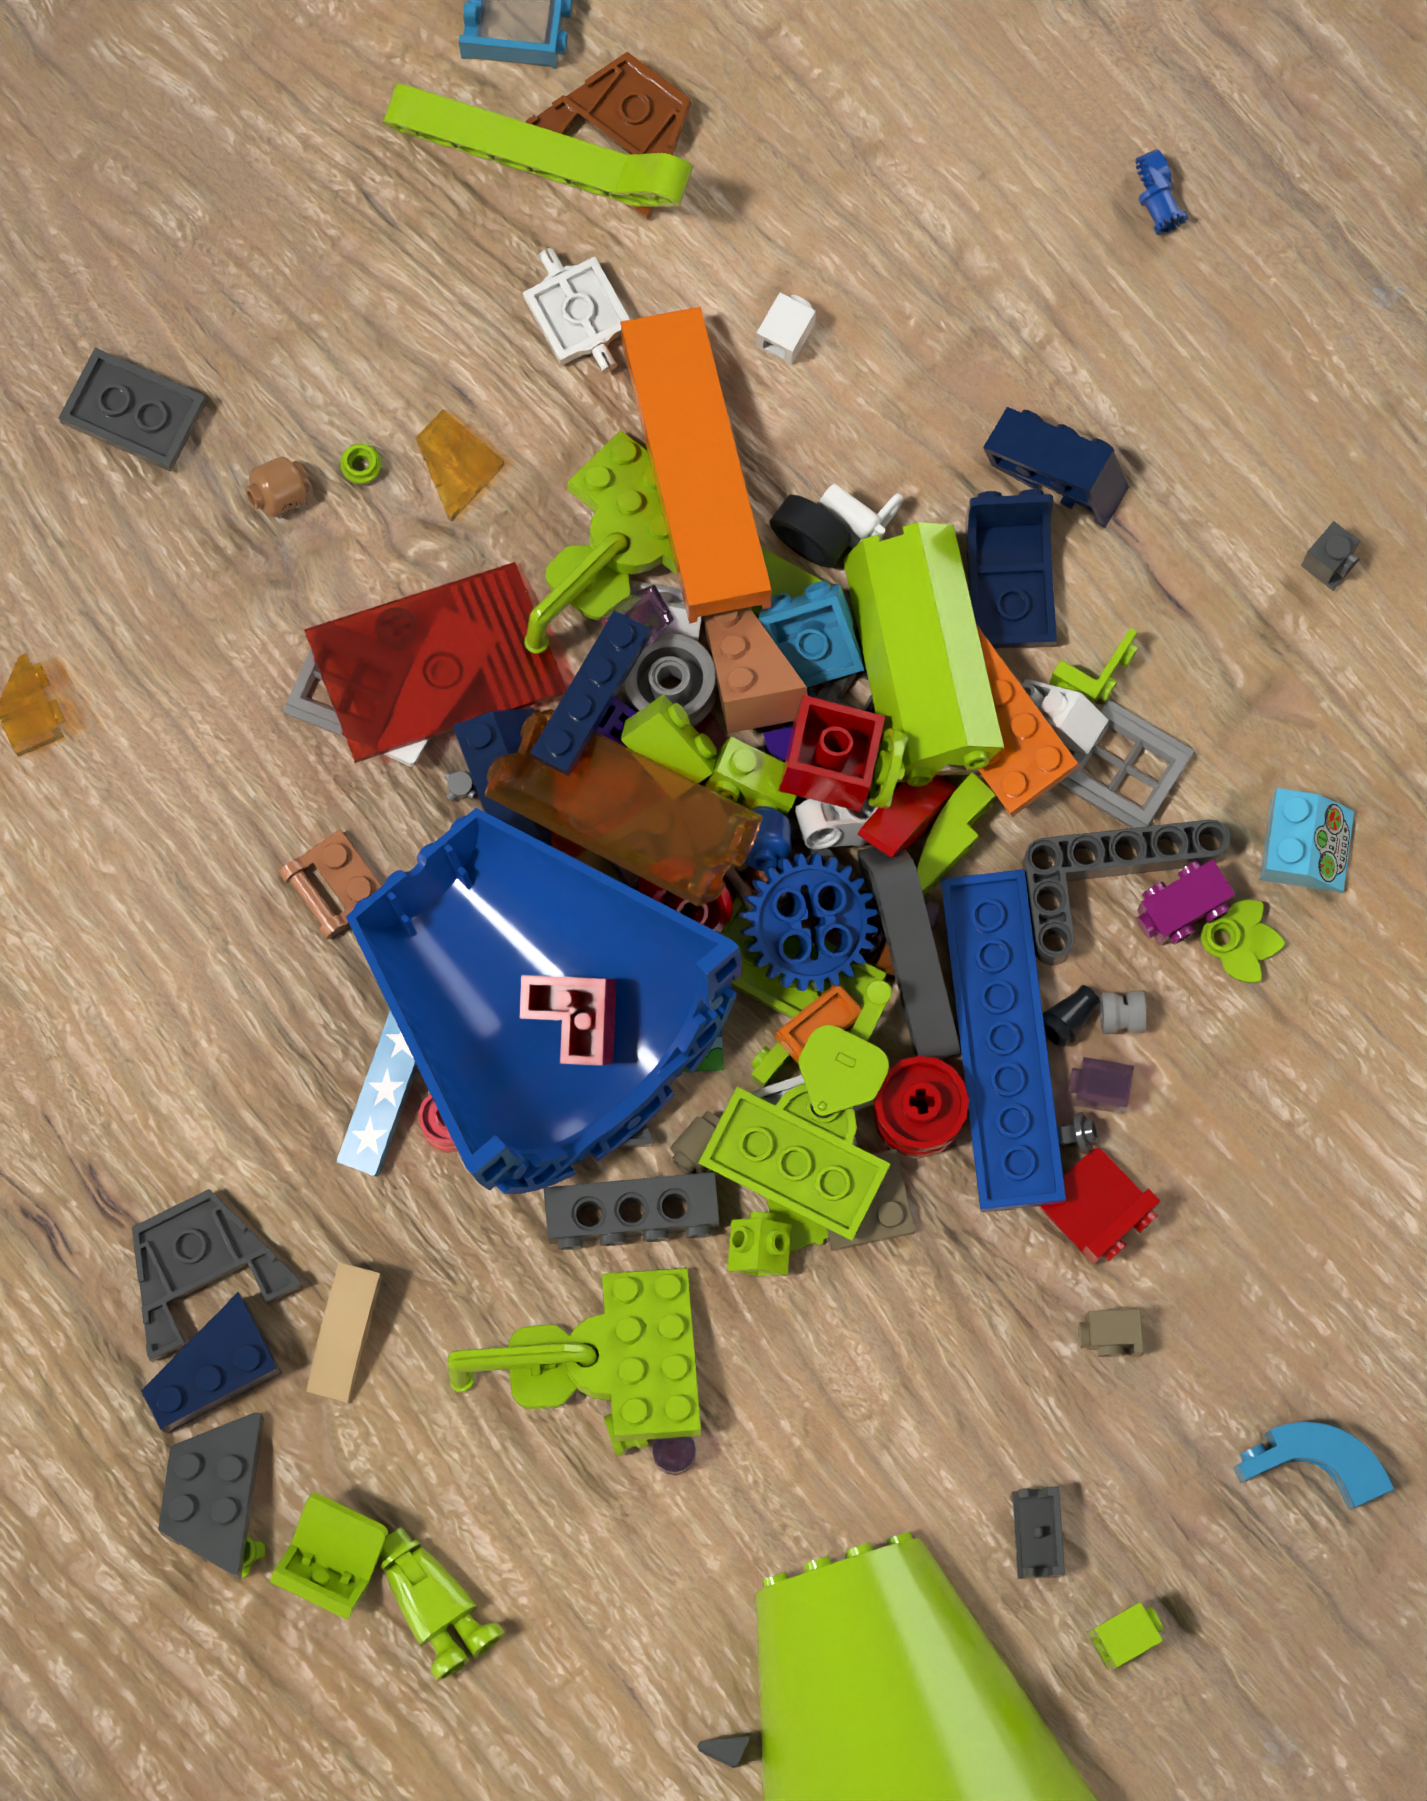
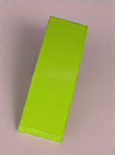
M973 772L954 791L938 815L926 840L917 870L923 897L977 845L979 835L971 827L994 805L996 794Z

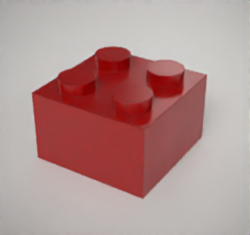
M803 695L794 718L778 791L860 812L870 790L885 716Z

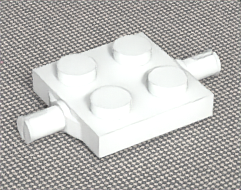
M547 248V254L543 250L538 257L541 259L549 275L540 284L524 291L523 298L559 364L562 366L582 355L592 353L602 373L609 372V367L612 371L618 364L615 362L607 345L612 340L621 336L620 322L630 320L599 262L594 256L578 265L563 267L554 248Z

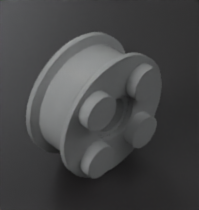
M661 634L651 637L624 682L628 703L635 712H639L655 699L665 694L673 704L678 703L683 707L693 727L701 723L710 714L718 694L715 667L710 654L699 642L680 634ZM668 677H677L681 680V683L673 689H666L660 685Z

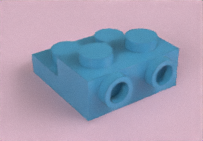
M820 581L808 586L804 590L805 595L790 598L789 593L777 594L771 597V608L761 609L758 620L807 687L865 670L864 657L852 628L854 620L840 584L830 587L828 581Z

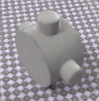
M469 770L466 772L456 771L454 773L448 771L445 774L444 778L447 780L449 790L446 797L450 801H453L455 798L465 799L470 797L473 799L477 792L473 790V782Z

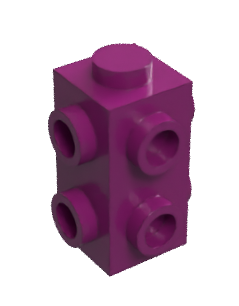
M1213 859L1204 865H1201L1200 861L1197 860L1178 872L1180 879L1167 887L1162 881L1142 894L1145 900L1141 901L1137 911L1140 915L1136 919L1148 939L1154 937L1159 946L1168 940H1171L1173 945L1195 932L1192 927L1205 918L1210 924L1230 911L1228 905L1231 904L1236 894Z

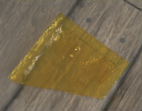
M444 409L416 437L418 448L429 470L434 487L438 492L446 516L451 522L505 466L504 460Z

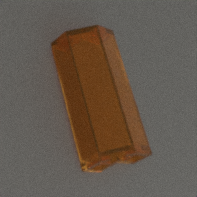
M552 709L533 713L528 717L521 729L520 736L523 739L518 752L501 756L490 766L487 773V781L489 783L484 796L696 906L714 901L719 897L726 887L725 882L722 881L723 876L732 864L741 867L749 856L763 816L596 731L570 776L535 760L530 752L553 715L554 710Z

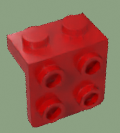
M1094 1148L1091 1150V1154L1085 1155L1063 1176L1066 1203L1039 1206L1094 1266L1102 1257L1109 1262L1123 1250L1127 1244L1122 1239L1133 1228L1141 1233L1158 1217L1153 1210L1160 1203V1200L1149 1188L1143 1193L1102 1149Z

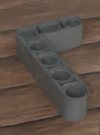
M1208 819L1046 837L1034 840L1025 852L1022 869H1025L1035 956L1040 962L1055 966L1064 962L1071 952L1074 944V931L1067 881L1183 869L1197 860L1200 861L1201 865L1212 859L1217 863L1222 859L1230 844L1228 828L1217 820ZM1205 834L1214 836L1219 842V849L1214 851L1204 849L1199 843V837ZM1162 839L1173 841L1177 845L1178 853L1171 856L1161 853L1157 847V842ZM1119 844H1129L1135 849L1137 857L1132 860H1124L1116 854L1115 847ZM1080 848H1086L1094 854L1095 861L1089 865H1082L1076 861L1073 852ZM1037 853H1045L1052 858L1054 865L1046 870L1039 869L1033 864L1031 857ZM1045 893L1052 894L1058 899L1059 907L1051 911L1045 910L1038 904L1037 897ZM1049 934H1056L1064 941L1065 948L1057 952L1050 951L1044 946L1042 938Z
M875 846L858 850L857 856L864 882L877 901L915 1056L932 1057L939 1060L960 1054L959 1042L914 861L905 849L893 858Z

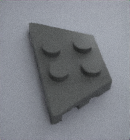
M255 1412L170 1447L158 1531L161 1535L178 1545L186 1547L194 1555L206 1562L209 1561L234 1579H241L264 1422L262 1414Z

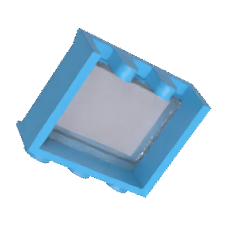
M468 0L464 4V35L459 37L461 59H490L547 65L557 69L558 54H566L568 31L562 30L563 17L570 18L572 0Z

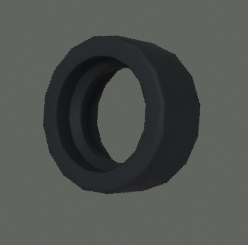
M790 494L769 521L771 529L784 544L798 555L821 567L831 568L835 565L851 542L850 533L839 520L823 507L799 495Z

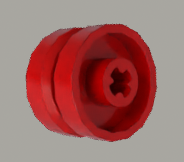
M915 1056L900 1060L888 1070V1074L875 1097L872 1115L876 1130L888 1147L897 1149V1152L904 1156L924 1158L940 1154L955 1142L967 1118L969 1098L964 1081L953 1067L938 1058ZM917 1102L924 1103L927 1106L926 1113L919 1114L918 1108L913 1105Z

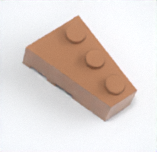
M750 607L703 616L710 656L715 667L716 683L727 732L733 733L794 721L803 695L808 696L807 686Z

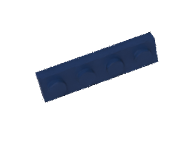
M613 611L531 750L530 754L535 760L570 776L652 636V631L649 627Z

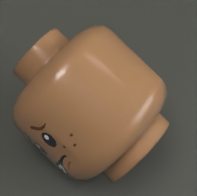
M278 457L253 468L249 475L250 486L245 488L247 499L255 510L260 508L267 516L277 517L302 506L306 500V492L310 490V484L300 463L297 461L291 462L286 457Z

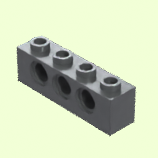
M715 1172L544 1188L549 1244H557L558 1250L583 1248V1241L600 1240L601 1246L626 1244V1237L643 1236V1242H660L669 1240V1233L686 1232V1238H704L712 1235L711 1230L719 1229ZM673 1198L682 1200L687 1206L686 1213L678 1219L667 1217L662 1210L664 1204ZM630 1202L640 1204L645 1210L641 1220L635 1223L626 1222L620 1216L622 1207ZM587 1206L596 1207L602 1213L599 1223L591 1227L583 1226L577 1220L580 1210Z

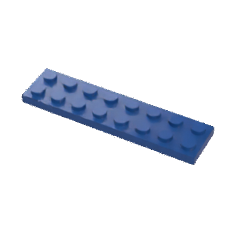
M1025 869L941 879L965 1086L969 1098L968 1111L980 1211L989 1212L1066 1203Z

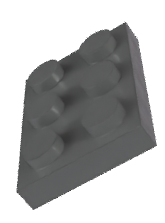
M94 348L59 416V420L63 425L171 472L207 399L205 395L98 348Z

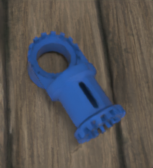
M1155 149L1135 159V163H1139L1136 169L1141 168L1138 175L1143 174L1144 177L1140 179L1144 181L1143 185L1147 189L1139 196L1138 200L1141 206L1147 207L1155 222L1154 231L1156 235H1165L1166 232L1167 234L1171 232L1170 228L1176 230L1175 225L1180 227L1189 218L1186 211L1180 210L1171 193L1173 186L1171 184L1172 177L1168 163L1160 150Z

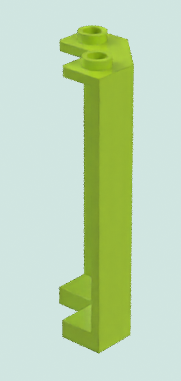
M916 522L903 526L904 534L881 541L878 534L862 539L843 559L875 712L885 716L881 737L889 728L907 734L908 739L902 757L905 773L903 779L899 782H908L910 786L928 784L946 765H964L967 769L985 767L1004 748L954 525Z

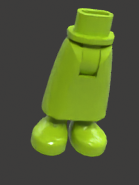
M403 1527L398 1528L387 1536L380 1554L383 1560L380 1567L386 1572L395 1600L419 1645L423 1646L429 1642L432 1644L436 1658L431 1666V1674L439 1682L461 1670L470 1661L464 1650L454 1642L447 1632L449 1625L455 1627L473 1659L478 1658L504 1637L505 1632L497 1623L491 1622L481 1625L473 1619L470 1614L478 1607L458 1581L428 1551L421 1547L418 1540L412 1541Z

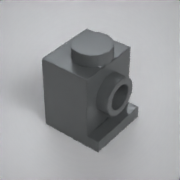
M1333 521L1308 550L1301 566L1334 591L1359 562L1360 559L1354 555V552L1360 541Z

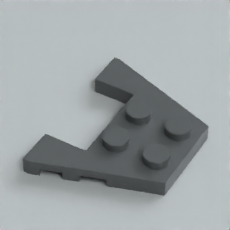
M210 1189L132 1227L137 1277L142 1301V1318L147 1343L146 1352L151 1362L186 1345L168 1305L246 1265H249L268 1304L303 1287L301 1281Z

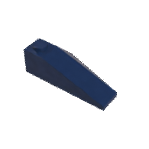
M534 708L490 711L452 725L484 812L552 847L549 766L535 760L530 754L543 732Z

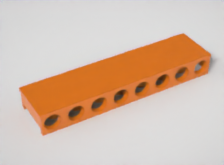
M701 306L621 321L622 348L689 624L697 622V617L757 605H762L763 609L771 608L772 589Z

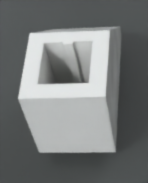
M1025 679L1022 687L1069 750L1088 754L1109 720L1081 692Z

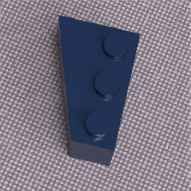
M1007 407L983 447L992 467L1033 489H1039L1040 486L1055 491L1063 496L1060 504L1072 509L1073 505L1077 503L1095 513L1096 518L1094 522L1106 528L1129 488L1115 455L1114 448L1110 444L1098 438L1090 441L1080 437L1075 430L1064 424H1058L1057 426L1048 424L1040 416L1029 410L1024 409L1022 412Z
M237 1292L141 1392L160 1430L168 1434L281 1375L282 1372L247 1302Z

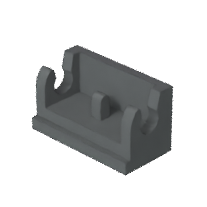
M1059 1486L1045 1487L1043 1489L1023 1488L1013 1491L1018 1579L1057 1578L1064 1576Z

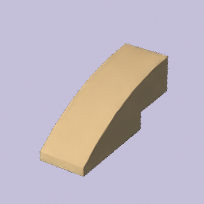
M338 1262L314 1353L306 1390L307 1393L349 1403L372 1324V1313L383 1279L380 1273Z

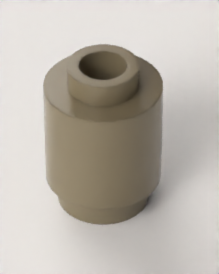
M707 1111L702 1117L697 1116L670 1147L674 1154L671 1159L672 1162L685 1174H693V1172L697 1174L705 1173L708 1169L698 1162L720 1121V1118Z

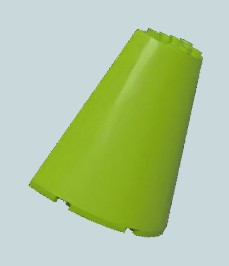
M911 1531L886 1539L888 1546L873 1550L871 1542L846 1550V1559L831 1563L829 1556L810 1561L803 1566L805 1573L788 1578L787 1572L762 1580L764 1588L756 1592L763 1801H1099L921 1538L913 1539Z

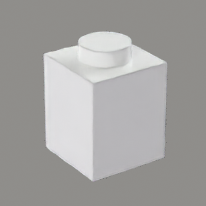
M780 292L756 333V347L792 365L815 326L816 310L812 309L811 304L797 295L788 297Z

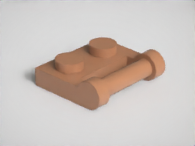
M341 829L299 858L291 860L279 870L283 880L286 883L291 882L320 922L321 927L319 930L327 940L350 927L346 916L352 912L356 903L365 897H370L382 887ZM314 866L346 909L342 913L335 915L306 876L305 873Z

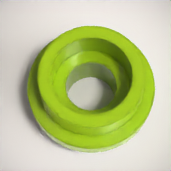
M355 444L347 448L342 454L340 467L348 481L363 485L372 482L378 477L382 462L375 448L367 444ZM359 460H365L369 463L368 467L363 471H358L354 468V464Z

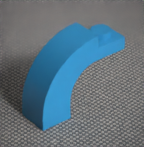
M1315 1422L1290 1423L1270 1429L1264 1434L1271 1449L1266 1450L1263 1443L1241 1453L1240 1456L1243 1462L1233 1467L1240 1483L1288 1462L1300 1461L1316 1465L1333 1479L1348 1510L1394 1490L1382 1464L1365 1444L1339 1428Z

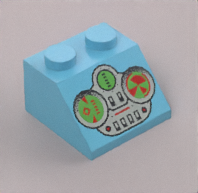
M1276 788L1270 799L1259 880L1343 893L1354 810L1319 794Z

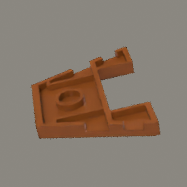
M626 52L586 79L585 84L569 95H563L552 102V106L538 116L533 115L527 119L526 123L566 135L577 119L582 118L630 155L650 153L674 155L692 102L688 96L629 52ZM626 204L647 221L652 216L654 207H636Z

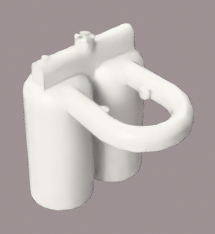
M833 483L823 494L818 505L831 513L844 525L851 537V542L848 546L853 549L862 539L877 534L881 541H883L885 527L900 509L904 497L900 493H896L880 512L876 514L836 483Z

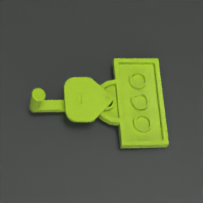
M621 430L568 480L567 490L595 511L590 524V545L567 546L548 564L545 580L552 591L530 613L527 635L524 642L525 647L532 653L539 654L547 649L549 645V638L546 634L547 625L569 604L590 619L604 620L609 618L613 611H617L624 604L626 598L629 597L630 585L628 574L647 572L662 563L677 575L648 451Z
M874 980L868 985L866 990L867 1000L850 1033L833 1025H824L812 1032L798 1060L805 1084H800L787 1091L776 1105L736 1087L698 1162L700 1165L850 1241H853L891 1165L853 1145L857 1126L855 1111L852 1107L872 1101L877 1096L889 1070L886 1054L880 1048L868 1042L892 995L890 985L883 980ZM811 1104H812V1106H813V1109H814L815 1113H816L818 1116L826 1117V1116H828V1115H830V1114H833V1115L830 1116V1117H828V1118H823V1119H822V1118H818L817 1116H815V1115L813 1114V1112H812V1110H811Z
M688 1268L603 1273L604 1314L587 1318L574 1328L570 1336L556 1325L526 1326L513 1333L508 1347L452 1351L447 1358L448 1375L452 1389L458 1393H463L472 1388L475 1379L472 1372L510 1369L512 1397L518 1405L526 1409L561 1407L577 1390L594 1399L611 1401L614 1442L701 1436Z

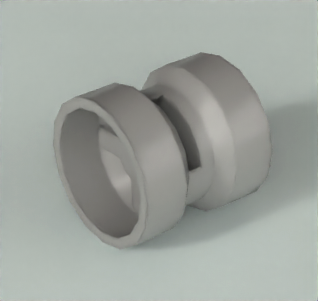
M1143 990L1130 991L1126 996H1118L1114 992H1100L1099 1015L1102 1034H1116L1118 1030L1127 1028L1131 1033H1145L1146 1002Z

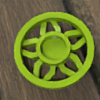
M889 728L880 739L872 782L867 794L870 806L889 808L896 783L904 777L905 767L902 763V757L908 737L907 734L899 730Z

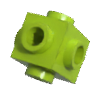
M750 1212L749 1219L731 1220L727 1271L755 1277L788 1276L792 1225L775 1221V1214L767 1212Z

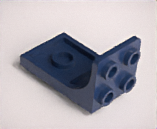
M1028 489L1012 496H1002L997 491H985L969 500L965 521L969 595L975 622L995 649L1056 646L1057 643L1051 560V514L1054 502L1053 495L1043 494L1042 490Z

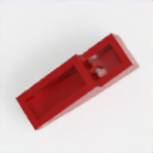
M935 775L931 782L922 786H910L908 782H903L893 792L890 807L878 808L861 827L857 835L893 858L922 837L928 825L937 819L958 787L940 775Z

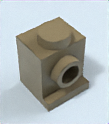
M1141 1309L1088 1311L1085 1315V1322H1079L1078 1324L1080 1348L1098 1350V1357L1123 1356L1124 1349H1130V1357H1139L1143 1353Z

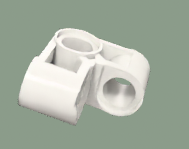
M868 796L860 812L808 799L795 806V813L806 846L810 849L820 850L828 847L860 846L867 843L865 839L857 834L878 807L869 805Z

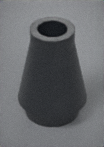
M1081 985L1074 993L1043 1013L1045 1036L1052 1043L1060 1047H1064L1068 1042H1075L1092 1011L1100 1003L1097 994L1089 987Z

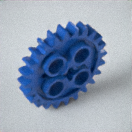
M812 853L807 865L803 854H795L793 867L786 858H781L778 860L780 872H776L771 867L764 868L763 870L768 881L765 883L753 880L752 884L759 893L757 896H744L743 898L753 906L752 911L740 913V917L750 920V926L740 930V934L752 936L753 941L744 948L745 952L758 951L760 955L755 959L753 965L755 967H762L768 964L769 967L765 975L768 979H774L781 973L780 986L788 988L793 980L796 979L797 990L806 991L810 980L814 990L823 991L824 978H826L831 986H838L839 972L846 977L854 976L850 966L851 962L863 965L866 963L859 953L860 949H873L874 947L872 943L865 939L866 933L878 932V928L867 924V918L873 917L878 913L877 910L865 909L864 905L873 897V894L858 892V889L865 881L863 878L848 880L852 871L851 866H844L836 871L837 858L829 857L822 866L821 854ZM802 885L807 886L806 903L801 894ZM828 886L834 893V902L829 909L825 910L819 905L818 894L822 888ZM783 893H788L794 902L793 909L787 916H782L777 909V900ZM808 916L816 918V924L811 925L809 929L802 928L801 920L807 919ZM834 928L840 935V944L835 951L830 952L825 947L824 937L830 929ZM790 935H794L800 943L798 954L793 958H788L783 951V943ZM812 944L817 953L815 960H812L810 957Z

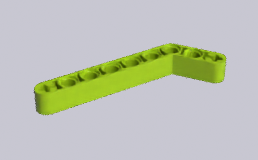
M399 83L395 84L382 121L385 126L398 132L636 207L680 206L693 169V165L690 162L666 153L627 155Z

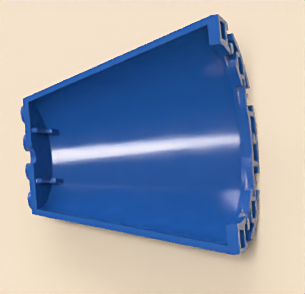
M475 808L467 816L458 818L451 825L449 831L437 841L423 847L417 855L418 864L412 870L407 872L397 870L392 873L385 881V884L370 897H365L357 902L352 912L346 918L466 1169L480 1185L488 1190L498 1187L503 1194H522L552 1186L576 1175L575 1170L571 1166L589 1155H592L597 1161L601 1160L637 1133L674 1097L675 1094L669 1086L676 1078L682 1075L685 1067L692 1074L711 1049L730 1014L737 992L730 985L732 979L735 981L741 976L742 957L739 946L730 938ZM521 975L617 978L613 1064L603 1066L560 1064L562 1020L520 1019Z

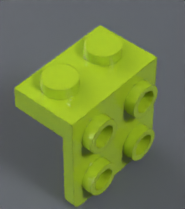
M312 1493L306 1500L292 1542L275 1567L270 1583L348 1620L368 1588L387 1538L388 1530L384 1525L321 1494Z

